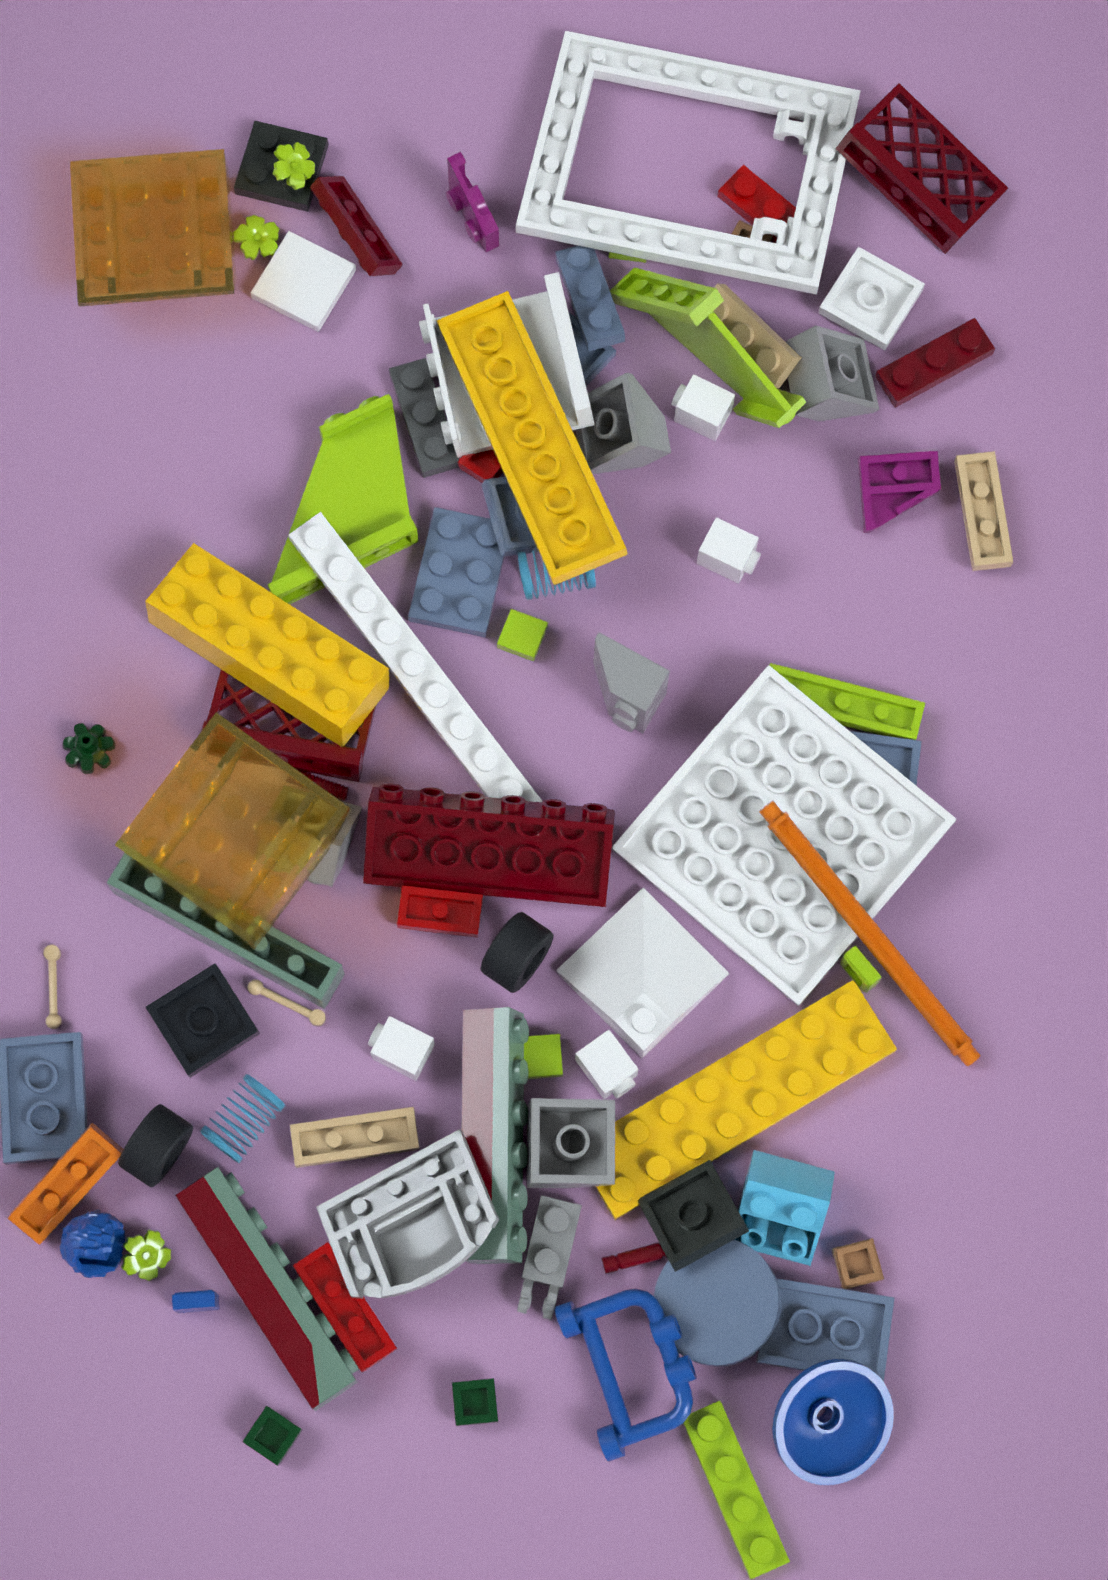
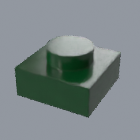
M494 1378L452 1382L456 1427L498 1422Z
M266 1405L242 1442L279 1466L303 1430Z

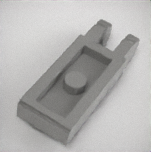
M541 1195L522 1274L524 1283L517 1312L527 1313L532 1301L531 1292L534 1282L550 1286L548 1296L545 1298L542 1308L543 1318L552 1320L559 1288L563 1289L582 1205Z

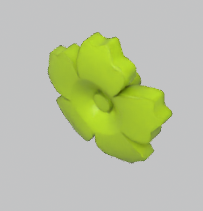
M299 142L294 143L293 147L290 144L278 145L273 152L279 161L274 163L275 169L272 174L276 177L277 181L287 178V185L292 186L294 190L303 188L305 186V179H310L312 174L315 173V163L311 160H306L310 157V153L305 145Z
M252 215L246 217V225L240 224L238 229L233 232V241L242 243L240 249L246 259L254 260L259 251L263 257L275 254L278 249L275 241L278 240L279 227L274 222L264 224V218Z
M148 1229L144 1238L139 1234L134 1237L128 1236L126 1242L123 1243V1247L131 1254L123 1256L121 1268L125 1270L127 1275L137 1273L139 1278L150 1281L158 1277L157 1266L164 1268L171 1259V1249L163 1247L165 1241L157 1230L152 1231Z

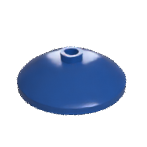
M826 1360L805 1369L786 1387L775 1409L772 1426L773 1440L780 1459L796 1476L817 1485H836L858 1477L877 1461L891 1436L894 1409L889 1390L875 1372L853 1360ZM826 1406L825 1412L817 1417L818 1412Z

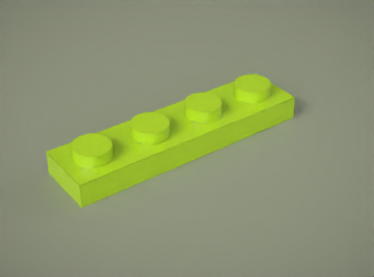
M770 663L769 666L841 725L882 736L911 740L917 739L925 702Z
M721 1400L690 1413L683 1425L749 1579L756 1578L789 1563L790 1560Z

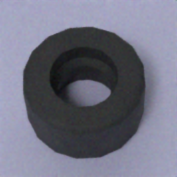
M519 912L508 920L492 941L482 960L480 970L484 975L510 993H515L536 972L551 947L554 935L549 929L524 912Z
M162 1104L155 1106L130 1137L119 1158V1166L147 1186H156L166 1176L187 1145L193 1132L192 1124Z

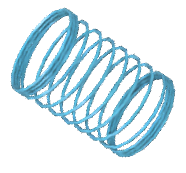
M532 550L536 573L537 595L532 583L526 552H518L521 580L527 601L533 598L532 590L538 599L539 583L542 593L546 597L548 595L547 581L552 594H556V585H554L553 592L547 569L543 562L546 586L545 595L534 550ZM594 569L585 572L588 587L583 574L579 575L580 589L576 578L573 577L579 591L582 588V579L587 589L596 587ZM571 578V589L566 580V585L570 592L573 591V578ZM563 582V592L561 590L560 584H558L559 590L562 594L565 591V582Z
M245 1074L243 1080L277 1108L265 1102L241 1083L238 1084L258 1100L273 1116L267 1114L233 1090L267 1123L258 1119L227 1097L261 1130L242 1119L223 1104L221 1106L240 1121L255 1137L239 1128L218 1111H215V1113L234 1128L249 1144L236 1137L212 1118H210V1121L229 1136L243 1151L223 1139L206 1125L200 1130V1133L237 1163L242 1162L243 1158L231 1147L247 1155V1151L234 1138L252 1148V1143L241 1132L254 1140H259L258 1136L247 1125L260 1133H264V1129L253 1118L266 1126H270L269 1121L260 1112L272 1119H276L274 1113L266 1105L278 1112H282L283 1108L286 1107L275 1094L248 1074Z

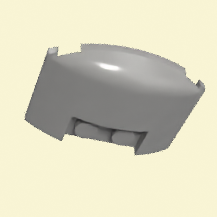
M460 1129L316 1207L349 1294L353 1298L362 1299L363 1296L376 1298L395 1297L436 1282L471 1257L484 1243L492 1228H495L499 1221L466 1138Z

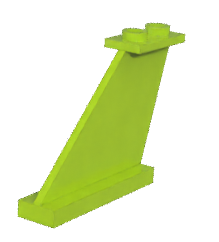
M634 267L610 290L615 304L648 313L739 394L743 400L733 408L736 415L780 428L782 425L789 423L795 417L796 412L806 403L803 396L777 389L714 313V310L724 301L717 288Z
M390 394L380 398L379 396H373L364 400L357 409L347 414L337 413L327 418L324 424L319 426L322 444L289 534L321 512L363 568H366L419 542L417 528L409 513L393 401ZM288 535L272 582L267 585L269 592L288 604H292L325 588V585L289 540Z

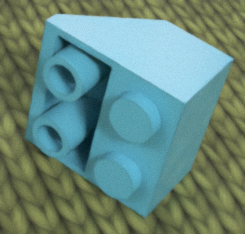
M754 1150L738 1211L749 1232L734 1240L749 1246L756 1252L811 1266L830 1204L835 1171Z

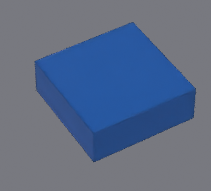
M214 1290L174 1293L172 1295L173 1310L177 1313L220 1310L219 1295Z

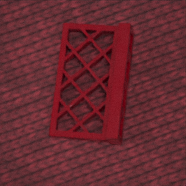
M900 83L860 122H857L835 148L944 254L957 243L1008 189L995 174ZM895 98L907 108L908 118L892 117L890 103ZM868 125H883L885 141L876 140L865 128ZM893 126L909 127L911 143L894 142ZM918 128L929 129L935 135L936 144L919 143ZM895 151L912 152L913 167H904L896 159ZM920 153L937 154L938 169L922 168ZM945 154L956 155L962 161L963 171L947 170ZM923 177L939 178L940 194L931 193L923 185ZM948 179L964 180L965 196L949 195ZM973 181H983L994 193L990 197L974 196ZM950 204L967 205L968 220L965 223L951 212Z
M222 669L220 670L207 721H204L200 734L203 752L282 768H296V770H303V772L360 782L363 759L376 706L365 718L362 727L359 726L356 730L359 736L357 748L341 747L322 734L312 739L300 738L294 729L303 724V722L297 718L288 721L280 708L266 698L265 700L268 704L249 714L240 700L255 691L246 686L234 692L228 683L229 674ZM226 691L229 696L223 699ZM232 704L236 705L244 717L233 724L217 722L219 712ZM274 711L283 725L272 732L261 730L255 721Z

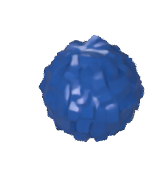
M99 1209L88 1211L86 1214L75 1217L63 1228L60 1244L62 1259L73 1267L75 1273H81L86 1278L105 1277L108 1272L115 1271L123 1259V1243H125L126 1237L123 1223L119 1222L110 1213L100 1211Z

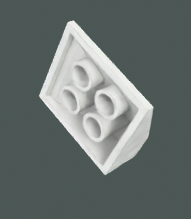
M644 888L632 897L556 970L558 975L641 1059L729 975V972Z

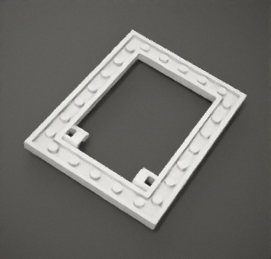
M565 31L516 222V233L817 295L846 161L835 148L853 127L861 90ZM593 79L777 115L773 138L784 141L786 136H795L799 139V144L804 145L802 154L808 155L794 218L788 217L787 223L768 217L755 218L751 236L747 238L563 200ZM789 118L801 120L803 122L789 120ZM764 234L775 235L777 243L762 241V237Z

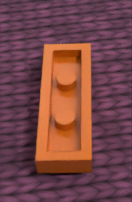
M91 1123L12 1210L7 1219L40 1245L119 1159L124 1149L94 1123Z

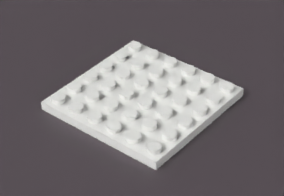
M768 665L612 846V850L799 1007L858 936L772 830H769L767 827L768 822L759 811L772 800L782 812L786 811L791 820L872 919L956 822V818Z

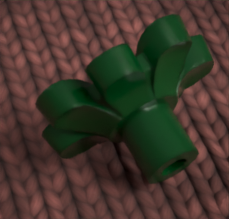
M78 723L74 726L75 736H68L63 740V749L71 751L66 755L65 763L71 768L81 763V772L84 774L93 773L95 763L105 769L111 764V758L105 752L115 749V741L112 737H103L106 730L99 724H95L90 730H87L83 723Z

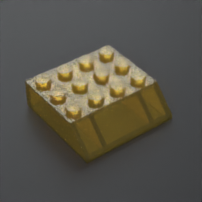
M224 149L70 161L77 302L79 307L235 294L236 265L230 179Z
M216 712L122 834L115 846L133 862L255 950L330 850L350 808Z

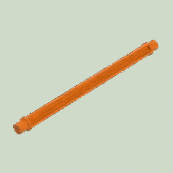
M773 800L764 806L759 813L768 822L767 827L769 830H772L944 1041L953 1056L957 1055L966 1067L978 1060L981 1055L971 1044L973 1040L966 1035L791 820L789 814L786 811L782 812Z

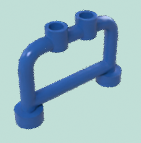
M636 1288L624 1290L576 1308L572 1301L555 1307L558 1324L566 1339L583 1334L613 1423L597 1429V1436L602 1452L608 1462L624 1457V1447L673 1430L685 1422L691 1413L693 1405L689 1382L696 1380L697 1376L689 1355L680 1357L674 1341L682 1338V1332L674 1314L665 1316L663 1308L656 1297L648 1291ZM630 1306H639L645 1310L648 1316L650 1330L661 1353L667 1379L676 1396V1404L672 1411L632 1426L596 1319Z

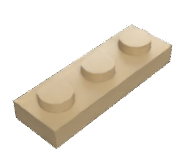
M717 283L714 288H717L724 301L714 310V313L776 388H780L802 357L726 284Z
M995 451L956 455L954 464L972 571L1011 567L1013 556Z
M414 1107L290 1125L296 1168L420 1150Z

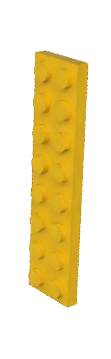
M503 292L436 320L553 585L628 555L623 539L509 292Z
M852 980L615 1121V1184L595 1186L614 1220H617L640 1206L638 1200L641 1197L708 1160H711V1162L717 1160L893 1054L897 1048L857 984Z

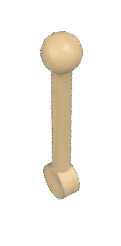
M48 945L43 952L44 957L48 960L49 1015L46 1017L45 1022L48 1028L57 1029L62 1023L57 1009L56 963L61 957V952L56 945Z
M255 979L248 983L247 988L250 994H261L308 1017L314 1026L318 1027L325 1023L326 1016L322 1010L315 1009L312 1011L265 988L260 980Z

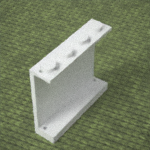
M559 272L544 275L546 292L512 300L571 429L576 430L593 426L595 424L560 275ZM423 304L426 320L419 321L424 344L431 342L433 353L426 354L431 377L438 376L440 387L433 388L438 410H445L447 415V421L441 422L445 444L453 443L457 458L463 455L492 450L493 448L436 321L448 315L435 318L434 314H431L429 304Z

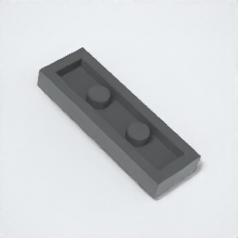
M426 358L389 368V375L423 478L459 468V457L457 458L453 443L445 444L441 422L447 420L444 411L438 410L433 390L436 387Z

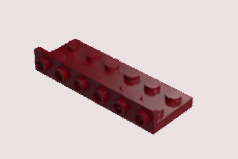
M392 783L382 784L379 787L375 786L372 787L368 801L363 884L402 887L404 885L484 896L606 907L615 810L607 809L606 806L598 803L574 806L566 805L565 802L557 799L532 802L516 795L491 798L475 791L463 792L460 795L444 793L443 790L434 787H427L418 791L404 789L401 785Z

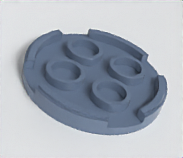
M736 1240L725 1244L677 1272L674 1271L668 1260L658 1277L654 1291V1297L657 1298L662 1306L665 1316L674 1314L679 1323L682 1338L674 1341L678 1353L682 1356L689 1355L692 1361L706 1366H730L743 1362L755 1355L772 1334L780 1316L781 1295L773 1270L755 1250Z

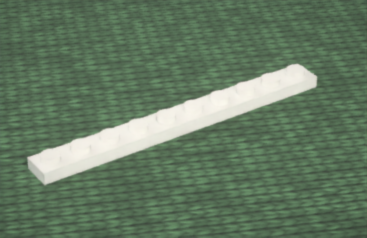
M319 512L290 533L289 540L389 668L390 672L485 796L502 798L507 795H516L523 797L526 801L542 802L538 794L324 515Z

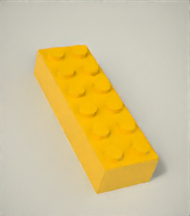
M195 543L190 546L145 600L149 623L341 747L345 746L389 689L388 667Z

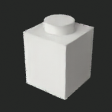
M693 374L687 386L683 384L679 386L671 405L676 407L674 422L716 441L733 410L735 394Z
M716 517L698 551L696 564L739 584L744 573L746 572L751 575L759 561L761 553L756 551L759 537Z
M389 1016L385 1025L377 1024L368 1045L373 1047L370 1052L373 1060L417 1081L435 1046L433 1037Z
M607 1030L575 1053V1061L603 1099H606L611 1094L617 1099L636 1085L633 1078L637 1076L639 1069L610 1030Z

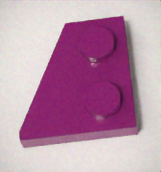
M460 151L447 158L449 190L446 191V197L452 209L456 213L461 211L465 217L466 222H464L470 239L474 243L479 241L487 253L499 247V228L485 203L478 185L472 186L465 175V163L467 162Z
M938 451L859 456L858 458L864 533L874 531L941 490Z

